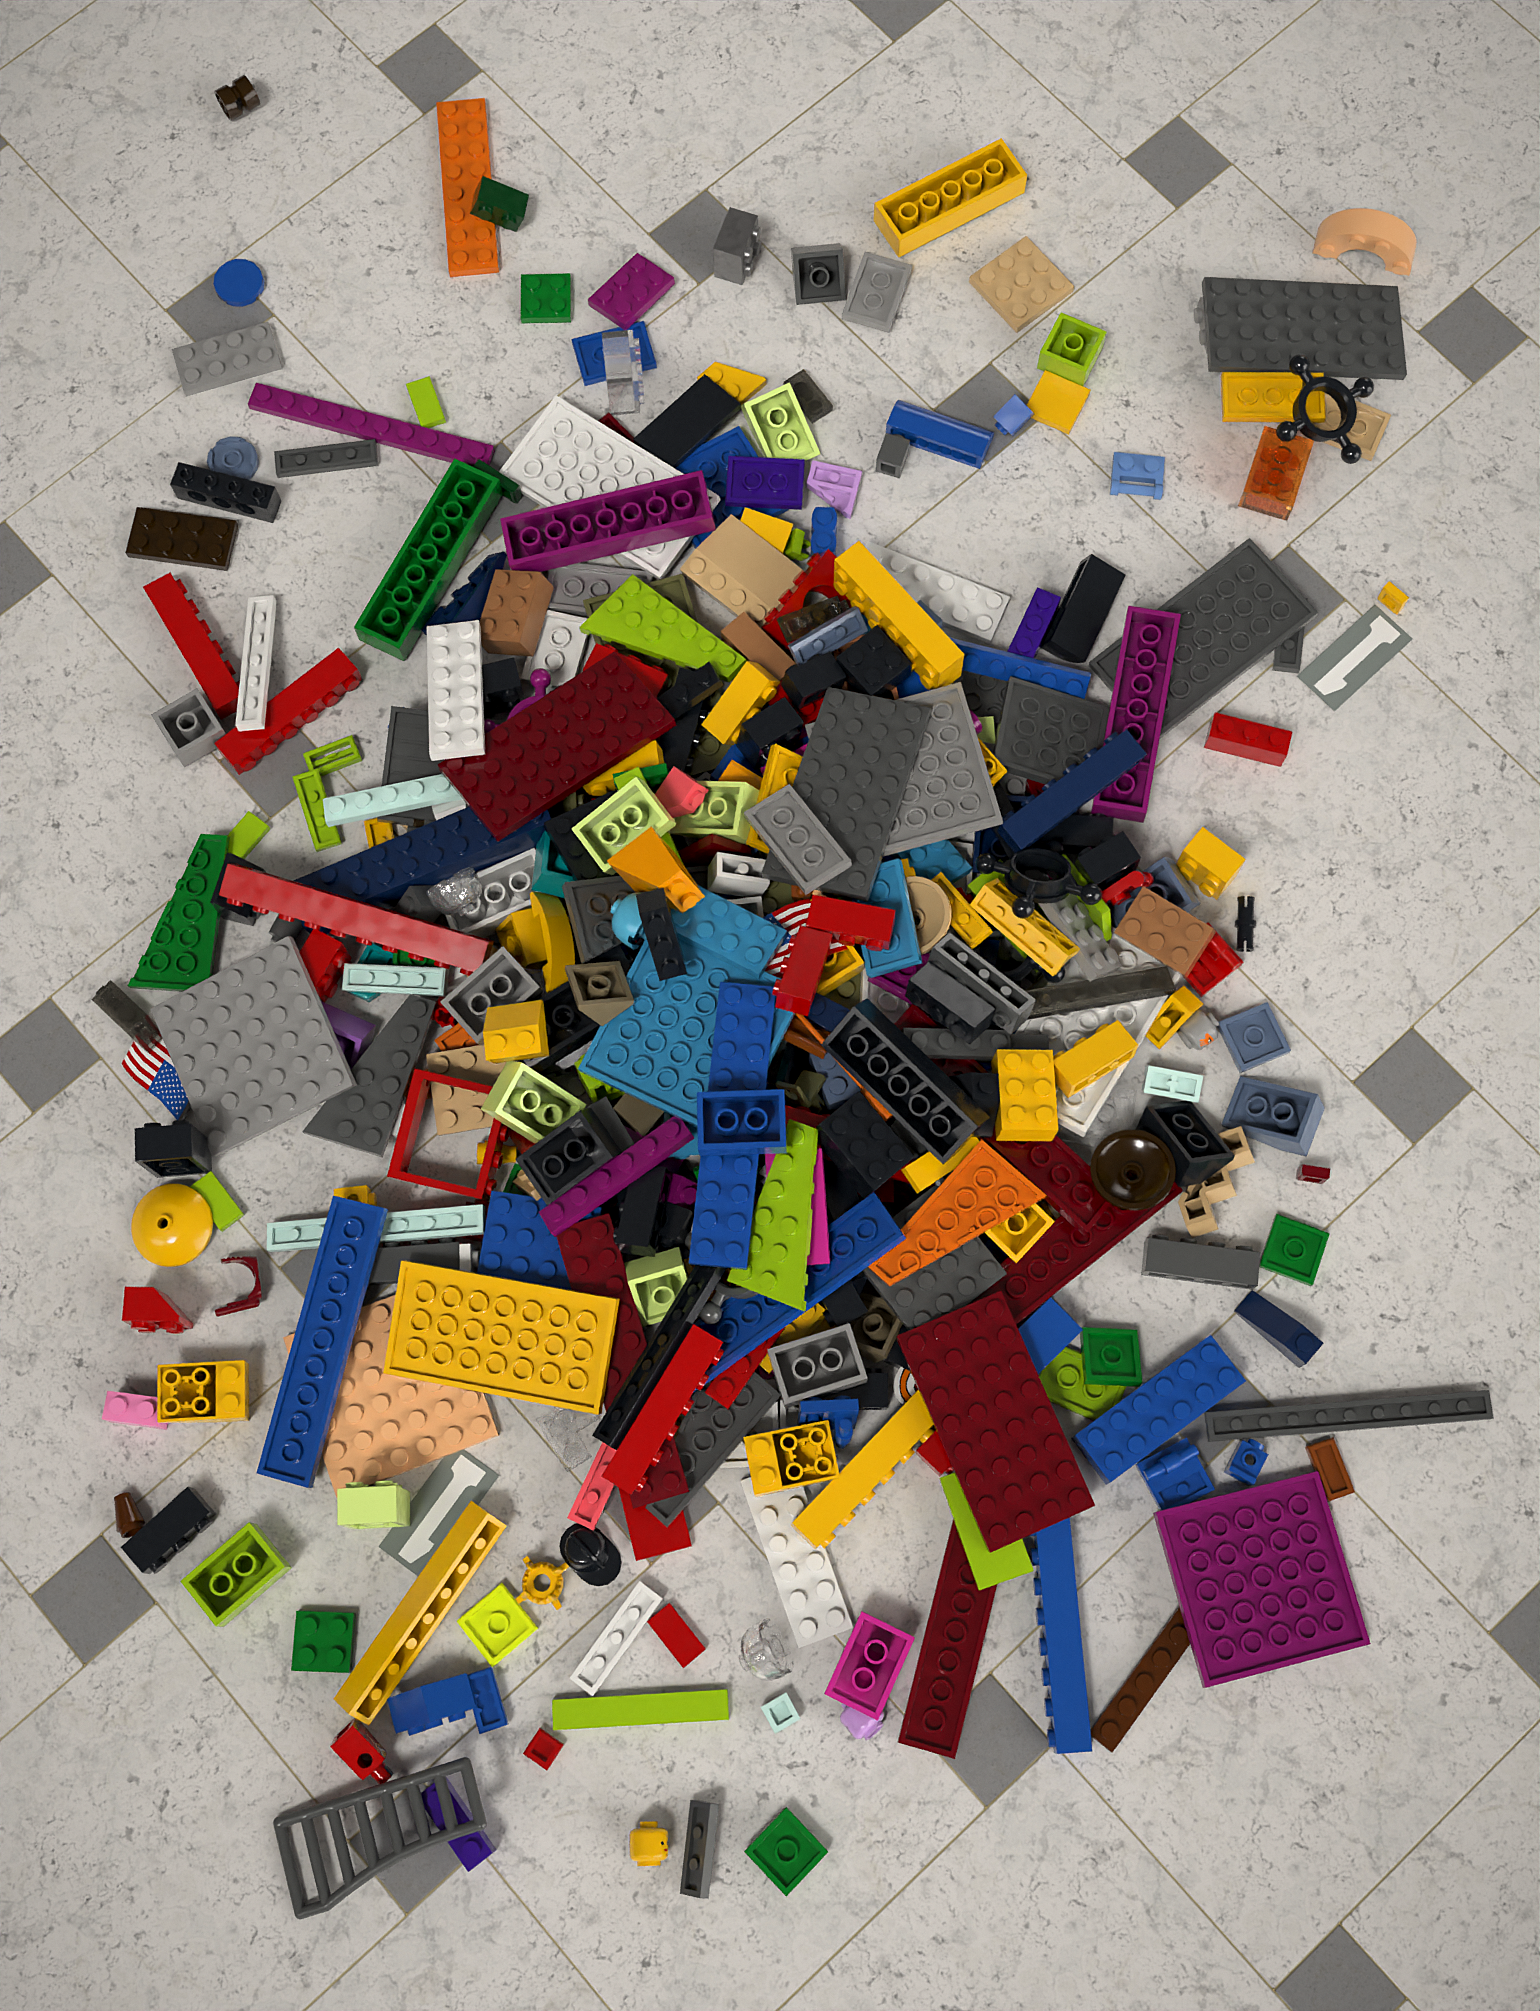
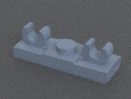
M854 606L790 643L788 647L795 663L802 665L816 654L823 655L829 651H835L864 634L868 629L859 608Z

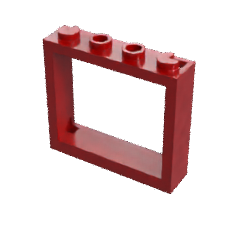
M414 1069L387 1177L489 1201L491 1191L497 1186V1180L494 1179L496 1170L500 1169L503 1162L504 1154L501 1152L503 1142L508 1140L510 1128L495 1118L493 1119L476 1189L407 1172L430 1082L489 1095L493 1086Z

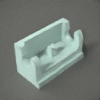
M1150 1065L1145 1066V1080L1142 1085L1143 1093L1199 1102L1203 1075Z

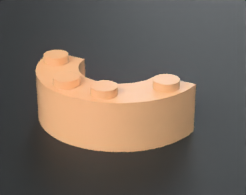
M1355 208L1336 212L1322 221L1318 227L1312 253L1325 258L1337 259L1341 253L1348 250H1367L1383 259L1386 271L1409 276L1417 242L1412 229L1396 216L1374 209Z

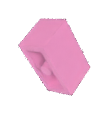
M107 1391L102 1420L111 1423L167 1430L168 1423L157 1422V1397Z

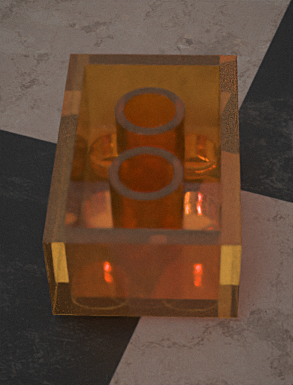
M1264 426L1238 506L1287 521L1294 506L1314 440L1296 435L1293 440L1283 442L1278 439L1276 429Z

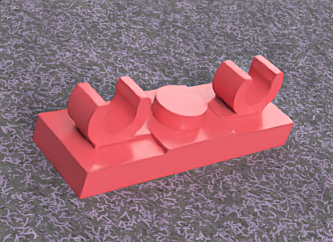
M603 1442L567 1517L593 1531L615 1486L601 1476L617 1450Z

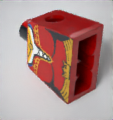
M354 1718L334 1737L330 1747L360 1779L364 1780L367 1776L371 1775L378 1784L387 1782L394 1774L383 1762L386 1759V1750L360 1720ZM367 1753L371 1755L372 1759L366 1761L362 1759L361 1754Z

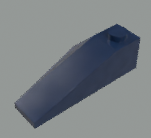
M503 551L488 555L468 576L470 582L459 590L456 589L451 594L453 600L445 609L440 606L421 631L427 635V626L479 620L480 623L495 570H503L507 554Z

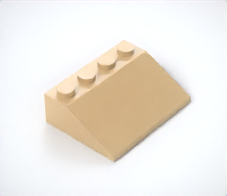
M732 514L693 551L680 568V571L688 580L730 613L738 617L741 613L745 612L760 628L766 622L764 620L765 615L773 607L777 608L779 606V597L787 589L791 590L795 585L792 582L793 579L803 570Z

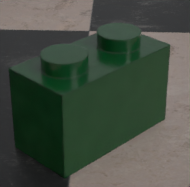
M482 176L475 189L470 214L517 232L525 217L529 194Z

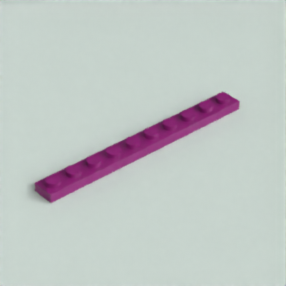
M260 383L255 384L248 401V406L251 410L363 440L375 439L378 444L450 463L455 458L474 467V464L480 459L490 466L495 452L493 445Z

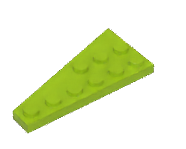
M633 574L579 627L581 633L587 635L591 633L601 637L604 641L610 643L614 641L625 645L628 649L661 660L665 658L674 661L676 665L682 667L689 666L699 669L707 662H710L721 680L729 683L746 663V659Z
M789 1119L786 1127L787 1153L775 1155L753 1212L747 1270L732 1268L727 1281L806 1312L804 1297L805 1285H808L806 1268L807 1256L810 1255L813 1213L811 1197L814 1194L815 1183L812 1182L813 1168L816 1164L818 1130Z

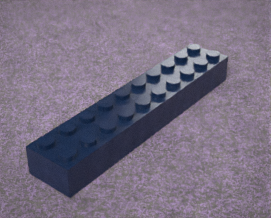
M467 807L293 881L390 909L397 905L409 886L435 885L437 888H440L535 848L545 831L543 827L544 822L555 817L550 807L497 842L470 807ZM301 920L302 926L310 934L313 929L304 926L305 921ZM321 926L319 931L328 935L331 929Z

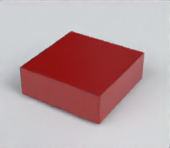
M539 1728L523 1754L545 1770H548L565 1744L542 1728Z

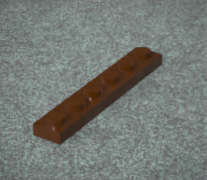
M1178 1606L1090 1729L1091 1737L1111 1753L1116 1749L1190 1645L1180 1606Z

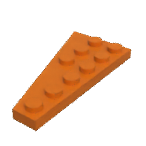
M981 1139L903 1226L901 1231L907 1239L869 1265L868 1268L890 1287L1041 1201L1047 1195Z

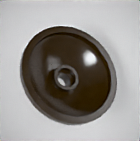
M1130 1129L1115 1132L1100 1142L1092 1155L1090 1174L1095 1189L1108 1203L1125 1210H1144L1157 1205L1169 1194L1174 1184L1176 1167L1173 1155L1164 1142L1148 1132ZM1134 1174L1136 1179L1130 1180L1127 1178V1175Z

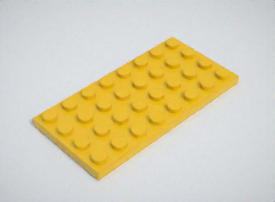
M402 1260L383 1373L599 1415L602 1414L620 1299Z

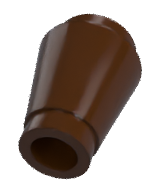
M126 1492L114 1497L116 1531L121 1534L122 1538L134 1536L145 1524L131 1493Z

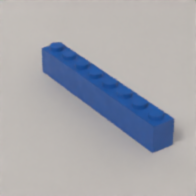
M1069 1517L1029 1535L1034 1536L1035 1548H1030L1031 1564L1037 1567V1578H1033L1034 1595L1039 1596L1040 1608H1036L1037 1626H1042L1043 1638H1038L1040 1656H1045L1046 1668H1041L1043 1686H1048L1049 1698H1044L1045 1716L1051 1718V1729H1047L1048 1747H1053L1056 1754L1092 1752Z

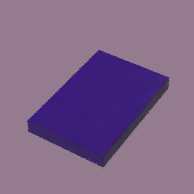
M728 456L725 506L802 510L805 459Z

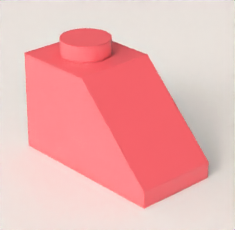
M673 766L655 793V796L671 817L676 818L694 813L697 807L704 801V797L709 790L691 776Z

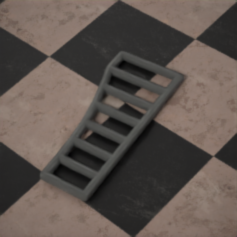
M463 1757L276 1817L273 1821V1826L295 1917L297 1919H304L327 1912L374 1876L398 1862L450 1840L484 1830L487 1826V1821L471 1760ZM460 1771L473 1820L462 1824L457 1823L446 1776ZM434 1780L446 1825V1829L433 1834L430 1831L419 1784ZM404 1789L408 1790L420 1838L407 1845L404 1843L392 1793ZM378 1797L381 1798L394 1850L381 1859L379 1858L366 1806V1801ZM353 1805L369 1865L356 1876L339 1810ZM325 1814L328 1815L344 1885L332 1894L313 1818ZM300 1822L320 1900L307 1905L304 1903L287 1832V1826Z

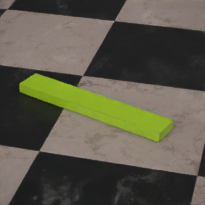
M728 1689L552 1700L553 1730L729 1720Z

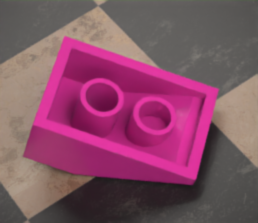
M861 1611L824 1694L878 1721L915 1637Z

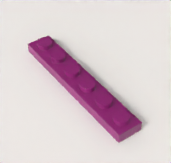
M673 1116L538 1213L550 1233L556 1237L694 1139V1136L682 1119Z

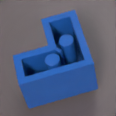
M467 1673L423 1685L387 1699L396 1734L408 1731L409 1736L443 1725L442 1719L447 1717L449 1723L466 1718L465 1711L476 1708Z

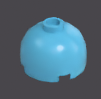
M644 892L629 894L623 900L617 899L610 911L613 914L611 925L614 934L622 943L633 950L640 946L636 943L640 938L646 939L636 894Z

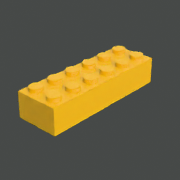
M1000 138L875 202L873 221L899 258L1025 193L1027 174L1003 139Z
M860 541L834 559L833 585L836 591L841 596L846 595L851 601L852 607L856 606L859 608L860 613L868 619L871 629L878 625L912 662L911 671L914 670L920 676V681L925 688L933 690L950 685L961 676L964 653Z

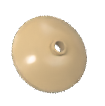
M905 877L914 921L920 919V923L915 928L920 953L923 955L932 950L945 937L951 923V905L946 893L935 882L924 877Z

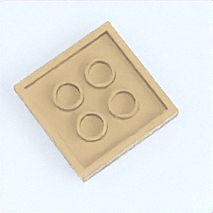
M1027 236L969 277V283L1016 333L1074 291V285Z
M484 1045L426 1054L429 1072L488 1086H494L507 1063L494 1064L487 1061ZM430 1082L437 1134L439 1136L492 1127L494 1117L481 1110L488 1097L487 1094Z

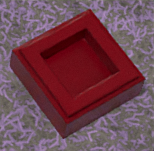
M1302 1164L1296 1173L1298 1181L1323 1184L1330 1178V1168Z

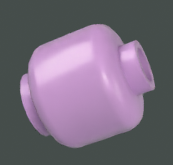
M845 1704L841 1705L844 1710L841 1713L840 1721L855 1739L865 1738V1740H869L884 1725L881 1722L884 1716L883 1711L877 1721Z

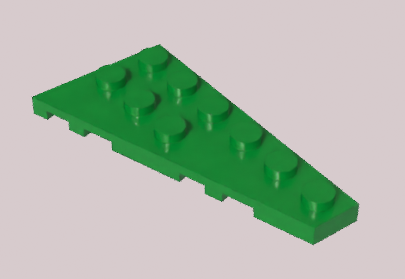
M200 834L187 861V868L182 878L178 880L171 901H168L150 938L151 942L146 953L142 955L138 963L139 967L134 977H131L129 981V988L183 992L213 976L220 914L210 901L226 854L228 853L230 838L227 835Z

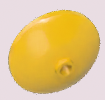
M174 1183L161 1185L149 1191L136 1206L131 1222L133 1242L140 1254L148 1261L165 1267L182 1266L197 1258L206 1248L213 1229L212 1212L206 1199L195 1189ZM164 1219L168 1221L166 1228H162L161 1225Z

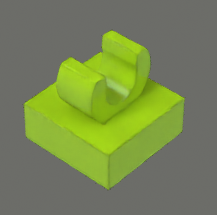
M798 528L792 530L784 555L790 560L804 561L809 555L803 553L802 548L810 547L811 542L804 539L805 532Z

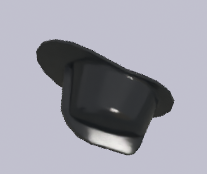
M576 1523L567 1528L561 1536L559 1545L561 1556L583 1581L593 1586H604L615 1580L621 1568L620 1553L597 1527L593 1531Z

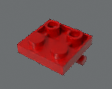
M1216 931L1185 980L1202 998L1242 966L1244 962Z

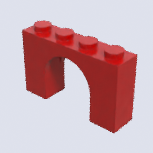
M829 549L821 554L816 552L807 561L806 564L809 566L805 572L802 570L793 579L792 582L795 584L791 590L787 589L778 599L780 602L777 608L773 607L764 617L766 622L761 629L793 661L795 660L788 645L813 630L808 625L803 613V601L808 592H817L826 596L842 612L852 608L851 601L846 595L841 596L833 585L834 559L837 557Z

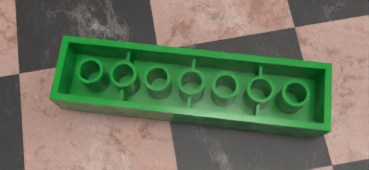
M454 458L356 622L354 629L360 641L402 661L406 660L420 636L421 630L430 619L503 495L500 479Z

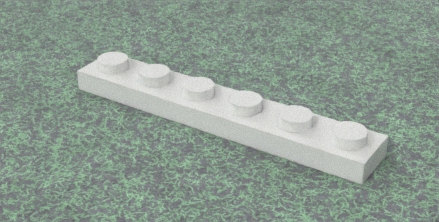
M274 595L248 597L235 724L238 731L265 729L277 603Z

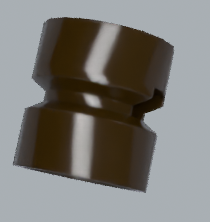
M245 75L233 80L232 86L224 85L214 91L217 101L230 121L241 116L243 109L250 111L261 104L255 89Z

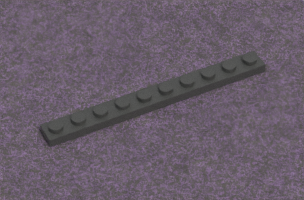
M1489 1390L1204 1413L1208 1442L1494 1419Z

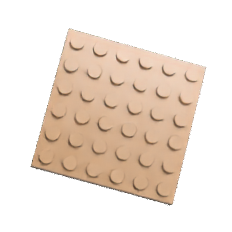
M396 1294L361 1308L322 1451L336 1498L337 1489L346 1488V1483L363 1482L372 1486L375 1484V1481L390 1479L499 1436L485 1393L383 1373ZM295 1333L283 1337L288 1354L290 1353Z

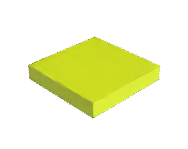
M503 1583L498 1585L457 1620V1623L492 1667L497 1665L539 1629Z

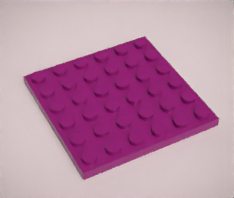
M1318 1471L1153 1513L1203 1688L1371 1644Z

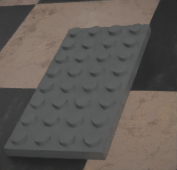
M1204 277L1202 281L1208 372H1291L1289 369L1290 360L1295 355L1302 354L1310 361L1309 372L1324 373V377H1367L1370 379L1404 380L1407 376L1398 286Z
M1250 538L1157 609L1159 611L1181 614L1160 738L1318 615L1317 610ZM1122 637L1089 662V667L1111 692L1113 691Z
M831 687L827 688L792 788L851 859L852 866L815 890L868 902L931 716L930 707ZM769 850L761 873L762 877L798 886L771 850Z

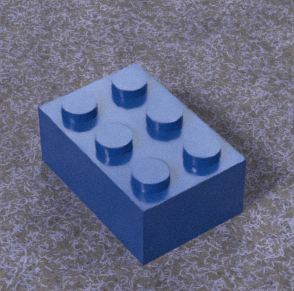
M784 1089L697 1092L699 1155L787 1153Z

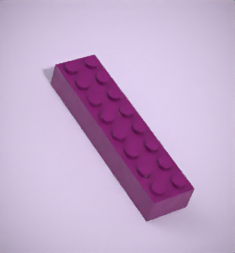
M702 470L500 518L509 566L514 571H547L716 530L708 489Z
M1128 606L1104 740L1116 731L1118 734H1121L1127 729L1147 755L1139 764L1093 798L1091 814L1101 813L1107 817L1144 823L1181 614Z

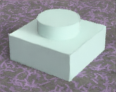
M787 1692L761 1706L775 1734L801 1719Z

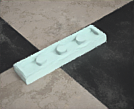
M344 963L342 990L346 992L447 996L449 969Z

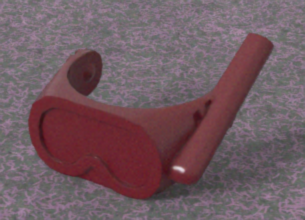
M242 1256V1258L227 1257V1259H221L222 1264L239 1263L249 1268L254 1276L255 1286L247 1299L227 1304V1307L216 1309V1316L219 1317L258 1307L262 1299L257 1257Z

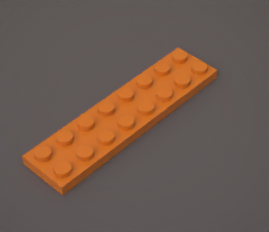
M485 98L436 102L450 277L499 273L496 226L492 222L482 220L470 214L475 189L482 176L492 179Z

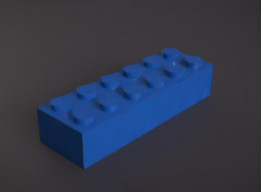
M1209 1335L1071 1439L1105 1485H1107L1246 1382V1380L1212 1335Z

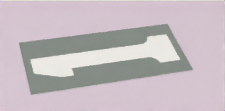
M1374 605L1299 673L1297 677L1333 711H1336L1413 638L1378 606Z
M466 1450L443 1457L410 1502V1526L392 1527L378 1547L419 1576L470 1501L479 1505L500 1475Z

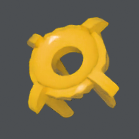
M528 1556L523 1558L522 1560L527 1570L522 1578L523 1592L515 1599L517 1603L520 1604L528 1598L533 1603L539 1605L552 1603L556 1610L560 1609L562 1605L557 1598L563 1589L564 1580L562 1573L569 1568L568 1564L564 1562L559 1567H556L549 1562H537L534 1564ZM540 1574H545L550 1579V1587L544 1592L536 1590L534 1586V1580Z

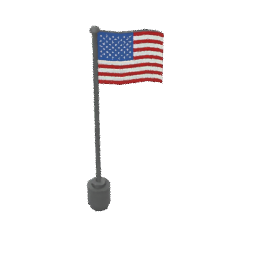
M277 916L268 933L272 935L271 941L274 943L287 936L293 937L295 941L303 926L299 919L295 918L294 922L282 920ZM150 1011L126 1054L122 1065L137 1083L164 1104L176 1118L175 1121L185 1120L191 1105Z

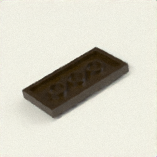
M137 507L125 553L129 558L228 571L238 523L236 520Z

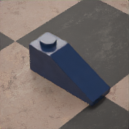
M1253 1290L1234 1310L1239 1317L1298 1368L1306 1365L1324 1344L1303 1324Z

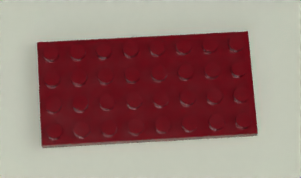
M614 651L486 733L485 755L446 759L439 763L438 767L440 772L498 842L675 727L676 722L672 715Z
M1002 1291L993 1293L895 1336L989 1553L1095 1506Z

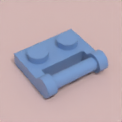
M1114 452L1110 495L1118 496V493L1151 496L1155 500H1161L1165 457ZM1120 480L1151 483L1154 486L1120 483Z

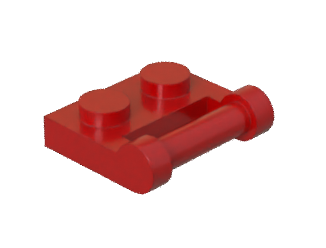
M1133 871L1102 891V899L1106 904H1112L1113 906L1117 904L1119 906L1132 897L1130 893L1135 889L1143 886L1146 888L1150 887L1153 884V875L1149 872Z

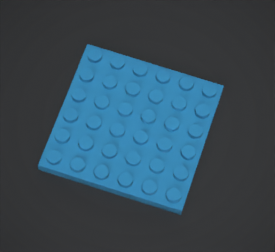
M646 938L626 976L634 999L633 1005L604 1026L600 1025L578 1070L697 1127V1092H708L720 982L774 987L776 979L780 978L764 971L760 979H757L679 939L687 974L660 981ZM774 1008L769 1065L795 1015L793 1012Z

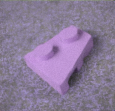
M813 460L807 479V488L843 516L851 519L862 471Z

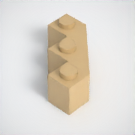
M1242 1126L1218 1134L1235 1155L1234 1159L1203 1183L1188 1186L1186 1192L1182 1193L1178 1201L1185 1225L1192 1238L1219 1229L1211 1204L1237 1196L1229 1171L1255 1163Z

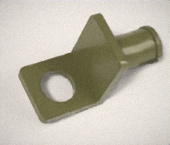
M803 1070L794 1085L777 1081L775 1084L777 1089H784L785 1101L788 1103L807 1107L811 1110V1113L815 1114L823 1110L821 1106L825 1107L824 1100L818 1094L826 1080L823 1074Z

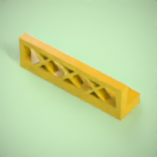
M998 878L984 884L970 906L1050 975L1055 976L1067 960L1078 953L1080 948L1036 910L1028 918L1020 919L1016 917L1012 912V904L1018 897L1012 894Z

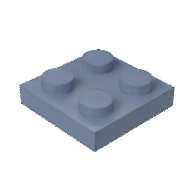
M1268 1002L1218 1022L1219 1025L1217 1027L1239 1073L1284 1056L1291 1051Z

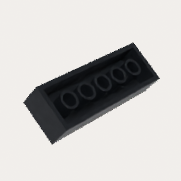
M868 998L853 1006L821 1044L942 1164H945L955 1156L990 1118Z

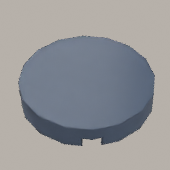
M230 436L220 439L216 442V446L208 452L207 465L209 470L250 480L258 470L259 458L255 447L241 437Z

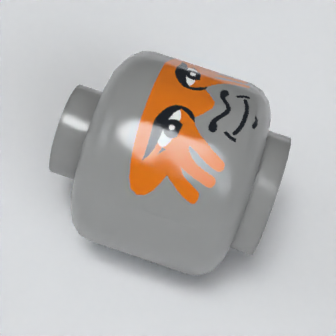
M1197 1010L1180 1027L1177 1034L1189 1049L1202 1050L1217 1039L1218 1032L1216 1027L1219 1023L1211 1012L1205 1015L1201 1010Z

